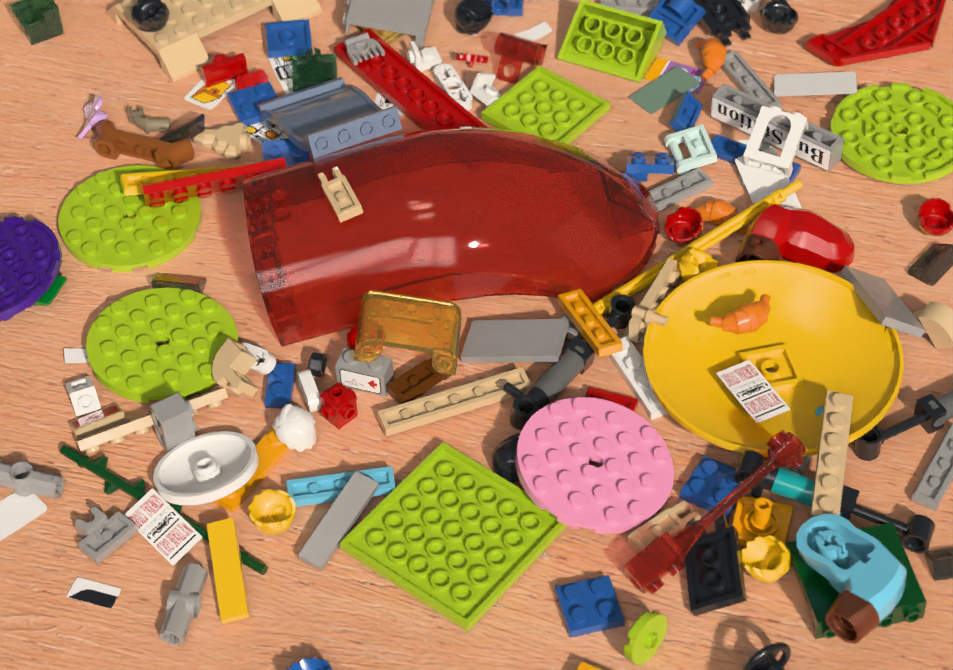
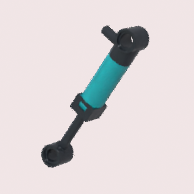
M751 450L742 453L733 474V479L738 485L752 489L751 495L754 498H760L763 489L811 507L814 479L769 463L762 454ZM843 485L840 516L849 521L851 514L879 525L893 522L896 531L903 534L902 544L907 550L914 553H924L928 550L935 530L933 520L919 514L912 515L908 523H904L855 504L860 491Z

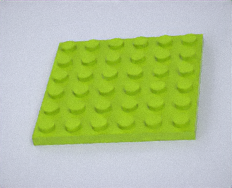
M442 442L339 544L340 550L468 632L568 526L558 522V517L546 509L542 511L531 500L526 491Z

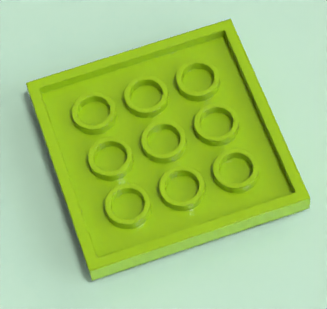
M539 65L482 111L481 115L482 120L543 154L554 158L610 110V102Z

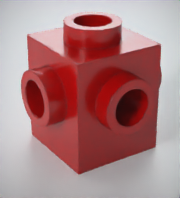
M337 382L332 387L324 390L319 396L322 417L337 429H341L358 416L357 396L351 388H346Z

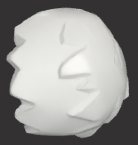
M286 404L272 424L278 439L283 444H286L290 450L296 449L299 452L305 449L309 450L316 444L317 434L314 416L299 406Z

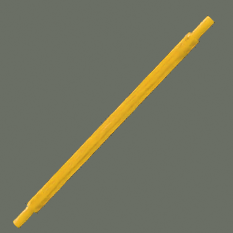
M797 179L783 189H776L773 193L768 194L760 201L668 258L678 262L683 253L691 247H695V249L700 251L707 250L753 221L757 214L768 204L779 205L786 201V197L803 187L802 182ZM668 258L602 299H599L593 304L601 315L608 312L610 302L614 296L624 294L631 297L654 282Z

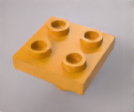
M740 495L732 524L738 531L740 546L746 547V542L754 541L757 536L765 537L766 535L774 536L785 544L793 506L772 502L767 498L757 499Z

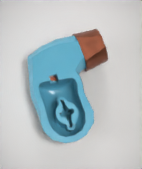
M822 514L810 518L801 525L796 534L797 549L807 565L824 576L832 587L840 593L826 613V623L830 630L840 639L856 644L877 627L879 622L892 612L902 598L906 585V568L880 541L854 527L851 522L840 515Z

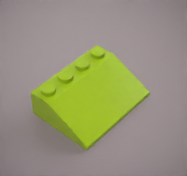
M580 0L557 59L640 83L659 53L667 31L663 21L587 0Z

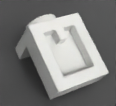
M414 41L409 42L410 50L407 51V59L418 70L433 69L437 65L442 64V59L436 47L418 50Z
M479 72L473 81L470 93L485 105L490 106L502 95L498 93L499 90L492 86L495 75L493 73Z
M90 376L65 383L77 416L101 408Z

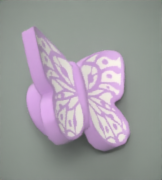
M96 95L93 103H89L84 107L86 124L77 137L78 139L82 140L92 126L96 128L100 122L106 120L107 113L99 110L103 102L102 97Z

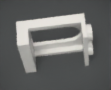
M762 106L743 155L745 165L790 178L793 171L792 162L803 132L809 128L807 118L797 112H783L775 106ZM770 121L791 126L780 157L758 151Z

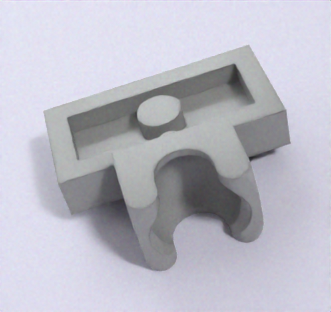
M92 507L90 510L94 515L93 521L84 522L81 519H77L75 521V528L78 535L83 539L78 543L79 550L98 565L136 534L138 529L135 523L119 511L107 519V515L98 508Z

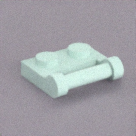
M703 124L669 134L664 138L666 147L670 149L674 156L675 168L679 175H684L691 169L718 162L717 154ZM679 143H685L691 158H683L678 146Z

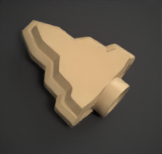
M236 123L233 126H222L219 129L200 130L195 133L194 142L205 148L214 149L216 153H220L227 158L238 160L242 151H249L251 135L246 133V124Z

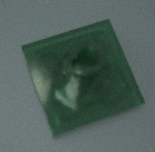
M312 48L306 51V55L292 56L293 92L336 79V54L321 55V51L318 48H314L315 55H313Z

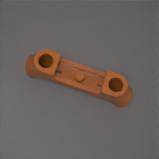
M110 120L100 122L95 128L98 138L94 143V149L105 158L117 160L119 155L122 154L156 162L157 167L171 171L177 170L180 164L193 160L195 156L192 143L187 138L172 143L118 131Z

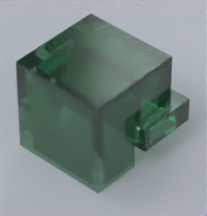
M21 0L9 4L10 12L31 45L64 34L59 8L54 0Z

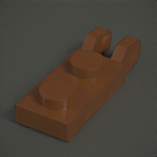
M439 353L429 360H424L388 383L386 392L399 404L412 401L442 380H447L450 376L454 375L457 367L452 362L444 365L446 357Z

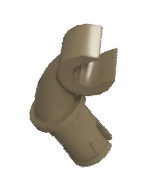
M132 106L128 108L129 122L146 131V134H149V132L170 131V118L144 117L142 106H140V110L137 112L132 111Z

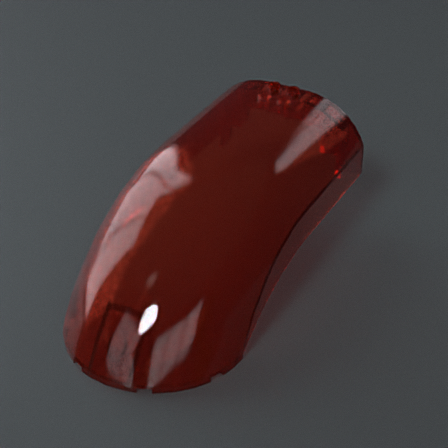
M474 126L426 129L384 138L246 177L243 182L247 229L254 268L267 314L281 347L352 328L359 323L374 322L433 305L478 297L529 295L558 298L559 294L581 289L591 303L610 294L615 287L622 283H628L639 274L657 246V235L660 233L657 206L650 192L637 179L605 159L577 146L514 130ZM336 166L341 174L345 175L363 209L362 214L341 223L325 196L317 175L323 172L328 181L333 180L332 168Z

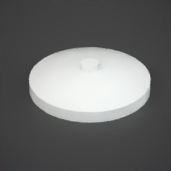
M230 431L207 433L191 438L170 450L157 464L153 480L158 494L170 503L177 505L204 504L223 498L242 487L255 473L259 463V456L254 442L241 433Z

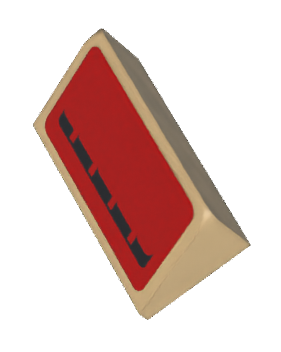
M117 404L71 421L68 424L77 440L124 423L126 420L123 410Z

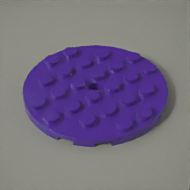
M4 217V220L0 222V321H7L26 308L33 306L50 288L60 270L62 262L60 244L53 231L37 220L31 222L24 221L23 217Z

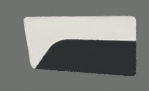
M77 577L67 597L111 609L121 592V588Z

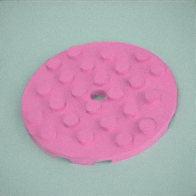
M576 397L548 404L538 410L526 422L517 442L516 470L528 496L542 511L546 509L558 517V522L577 530L578 527L594 530V533L615 534L636 529L653 519L656 513L664 507L673 486V461L661 435L640 415L611 401ZM590 459L592 461L598 462L599 464L602 463L601 467L596 468L595 466L590 465Z

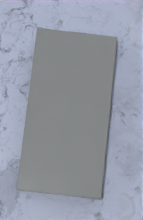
M846 265L841 271L842 276L846 281L853 284L854 291L881 325L916 337H922L926 331L925 328L883 278Z
M472 320L460 358L462 363L558 362L569 327L568 320Z

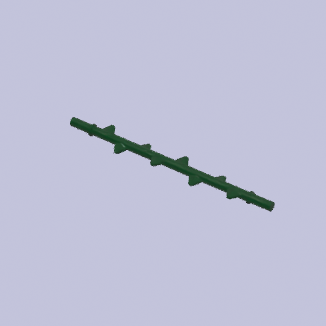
M67 445L61 447L60 454L77 463L80 468H85L106 481L104 493L107 495L120 489L139 501L146 494L144 492L146 484L144 480L141 479L129 483L107 470V456L103 455L92 461L89 459V456L82 455ZM169 504L203 537L204 541L209 543L208 530L182 515V505ZM240 550L242 564L261 575L267 572V565L250 556L246 550Z

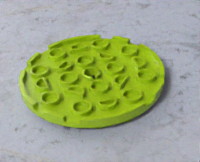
M891 83V86L878 87L876 84L859 89L855 94L848 95L836 107L833 118H831L830 132L844 138L841 159L860 174L888 183L920 184L938 180L953 172V101L946 96L926 87L923 90L910 88V84Z
M131 165L98 172L79 184L64 201L58 219L61 239L65 248L74 258L96 269L100 267L112 268L113 272H133V268L146 265L149 269L176 257L194 240L195 232L202 222L200 199L198 196L188 198L189 200L183 203L171 201L166 202L162 207L151 208V206H145L143 194L124 196L120 175L170 170L156 166ZM126 215H127L128 217H129V216H135V217H134V218H126Z
M181 288L147 289L132 293L113 302L99 314L88 332L86 340L87 359L90 368L96 374V379L118 396L136 402L149 403L150 400H163L179 393L183 400H187L186 396L197 392L203 394L217 385L212 374L214 358L227 338L238 342V332L235 322L228 311L221 304L206 295ZM168 341V344H167V345H166V344H165V345H161V346L156 345V343H157V344L162 343V342H165V343H166V342Z

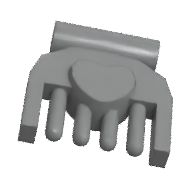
M367 32L343 41L347 49V55L354 66L358 65V61L362 62L360 56L365 60H368L367 55L373 58L374 56L370 50L376 56H379V53L381 56H385L384 49L378 41L370 39Z

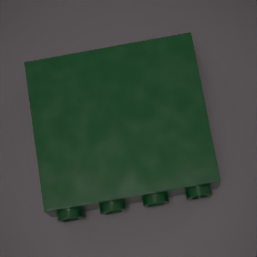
M893 522L860 528L859 530L880 541L907 571L906 585L902 598L892 612L879 622L877 627L885 628L896 623L915 622L922 619L927 601ZM797 540L787 542L786 547L790 551L791 567L794 568L815 623L814 637L815 639L833 638L836 635L830 630L825 617L840 593L832 587L824 576L806 564L797 549Z

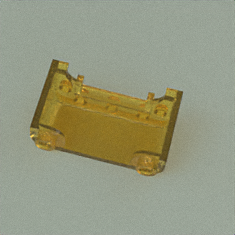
M382 291L366 292L361 299L353 360L361 362L375 361L380 356L382 346L433 353L432 366L437 372L456 375L462 320L461 309L457 304L448 301Z

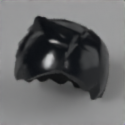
M138 0L137 4L131 8L133 21L144 32L153 33L160 31L169 20L170 11L166 3L161 0Z
M462 0L455 8L454 17L457 29L461 34H478L490 23L494 13L492 12V6L488 5L487 0Z
M770 0L760 10L764 27L775 34L790 32L799 19L798 12L791 8L786 0Z
M519 433L504 439L494 449L492 455V463L496 474L511 483L515 481L521 483L515 464Z

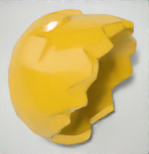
M691 247L683 253L680 261L677 262V271L680 272L681 279L686 282L694 276L719 267V262L712 259L710 254Z
M265 489L261 493L256 494L249 504L251 520L255 527L265 534L276 535L283 533L294 522L296 504L294 499L281 489L276 491Z
M766 535L765 537L757 536L754 541L746 542V549L740 551L743 568L758 582L772 583L782 577L791 567L788 547L778 538L771 535Z

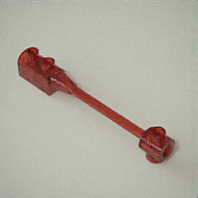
M783 429L766 442L769 447L767 449L769 460L694 525L686 527V529L673 538L667 531L661 533L620 570L641 593L645 594L649 590L651 594H654L664 585L661 579L667 573L674 576L685 567L681 561L686 558L685 555L701 536V533L775 468L786 470L790 467L794 471L805 462L802 455L806 453V449L802 442L791 432L785 433Z

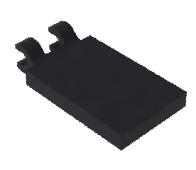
M693 0L694 3L704 8L706 12L700 19L701 24L710 36L717 34L718 39L725 47L731 45L728 37L732 36V31L738 30L742 40L751 38L748 32L752 29L750 15L739 0Z
M724 512L713 515L716 531L706 534L704 527L700 528L699 520L688 523L690 539L683 541L690 611L694 616L747 601L738 531L734 526H731L729 519L726 520Z

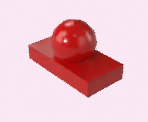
M219 53L212 57L210 64L201 66L204 84L207 88L235 79L238 75L248 74L246 57L243 53L231 57Z

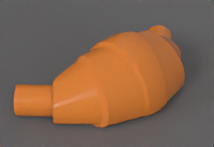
M716 38L697 39L695 43L697 48H701V57L705 70L700 75V78L705 82L713 74H716L725 62L727 50L721 41Z
M723 199L707 200L705 203L694 207L702 214L703 221L715 225H721L739 214L736 207ZM746 226L737 230L740 235H744L748 231Z
M762 294L759 301L743 304L726 314L724 318L712 316L710 326L722 328V331L732 332L737 335L755 332L768 321V315L771 310L769 305L771 297L767 294Z

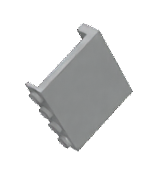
M348 0L346 8L348 12H344L342 25H346V35H349L351 25L415 35L416 46L424 47L435 0Z

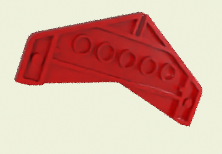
M893 0L885 10L869 21L828 36L822 33L806 41L805 49L835 67L930 50V46L933 48L947 0Z

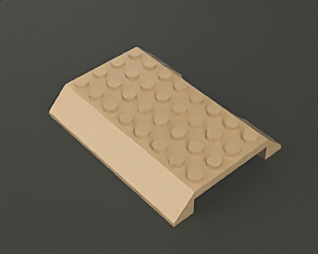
M124 0L107 11V15L118 26L126 23L159 56L162 72L172 82L201 70V66L210 64V59L200 38L272 5L274 19L277 22L309 19L322 13L317 0H161L166 3L170 11L169 20L162 30L148 33L142 31L131 17V8L137 4L138 0Z

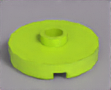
M652 610V613L646 612L635 621L628 632L627 637L630 638L629 645H624V656L628 661L635 665H642L649 661L657 652L667 630V618L663 614Z

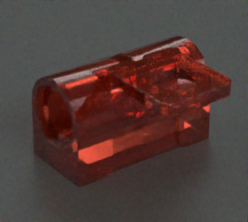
M501 32L494 46L495 54L501 55L496 75L497 79L515 84L518 82L523 62L542 66L547 44ZM507 64H511L515 68V73L511 77L505 76L503 72Z

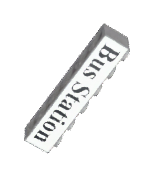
M724 83L712 95L710 117L751 135L761 107L773 105ZM770 121L762 141L783 150L791 126ZM808 122L809 128L804 130L795 156L829 172L842 157L844 138Z

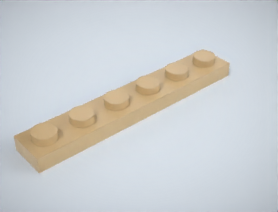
M523 367L377 411L378 419L385 435L390 436L513 398L503 391V386L507 382H510L524 393L532 384Z
M220 387L187 400L191 403L194 410L193 415L199 413L198 408L207 405L208 409L222 405V399L228 398L226 389ZM152 413L74 440L79 451L85 450L86 454L101 449L100 444L110 441V444L113 445L126 440L124 435L132 432L135 433V436L150 431L149 426L154 425Z
M827 390L810 518L822 514L840 515L853 404L852 395Z

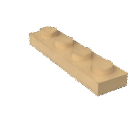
M667 259L638 307L646 310L651 308L656 311L661 302L670 294L672 285L676 286L678 283L680 272L677 271V260ZM632 316L629 321L628 340L638 343L642 335L646 333L645 320Z

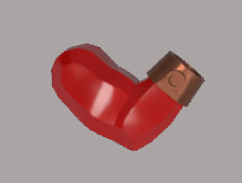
M768 204L750 224L735 261L736 263L757 260L779 261V258H782L789 262L836 273L843 270L845 265L849 267L853 262L855 244L850 235L842 228L809 209Z

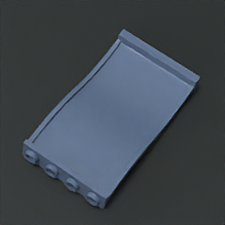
M342 77L257 104L262 126L268 127L275 124L299 149L310 151L313 159L402 129L397 106L386 109L380 108L357 86L345 84Z

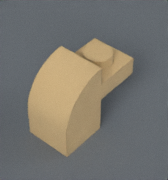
M929 302L924 310L912 313L926 331L924 333L928 334L936 349L953 347V309L939 302Z
M227 338L213 361L212 374L215 382L239 395L245 393L253 397L258 388L248 379L246 374L257 358L244 345Z

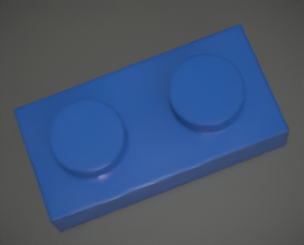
M687 90L681 94L669 124L677 132L694 127L703 105Z
M276 363L274 369L268 374L265 408H283L286 404L292 405L296 375L295 363Z

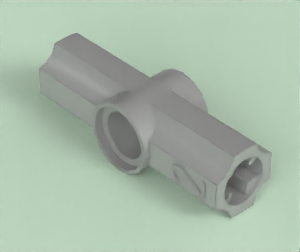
M0 462V486L14 489L18 496L26 497L36 494L56 499L62 495L65 483L64 476L35 470L27 462H17L14 465Z
M190 563L184 566L176 590H171L169 593L166 608L167 614L159 633L160 639L167 642L168 645L178 646V644L184 643L192 618L196 619L199 614L201 593L208 576L207 569L202 568L199 564Z

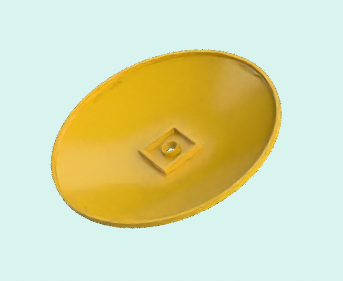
M757 260L737 262L719 266L692 277L673 290L656 309L655 313L669 317L666 327L651 323L647 326L644 338L643 360L647 380L654 395L671 417L696 436L712 444L739 453L752 450L762 454L764 457L792 458L818 454L823 414L817 416L815 412L818 407L824 406L827 390L853 396L848 443L860 438L876 426L891 409L897 398L904 370L903 350L896 329L879 323L854 291L853 284L830 272L786 261ZM762 294H767L771 297L769 303L771 310L768 315V321L755 332L737 335L732 332L722 331V328L710 326L712 316L724 318L726 314L743 304L759 301ZM750 360L791 410L756 423L716 373ZM773 368L776 372H767L765 369Z

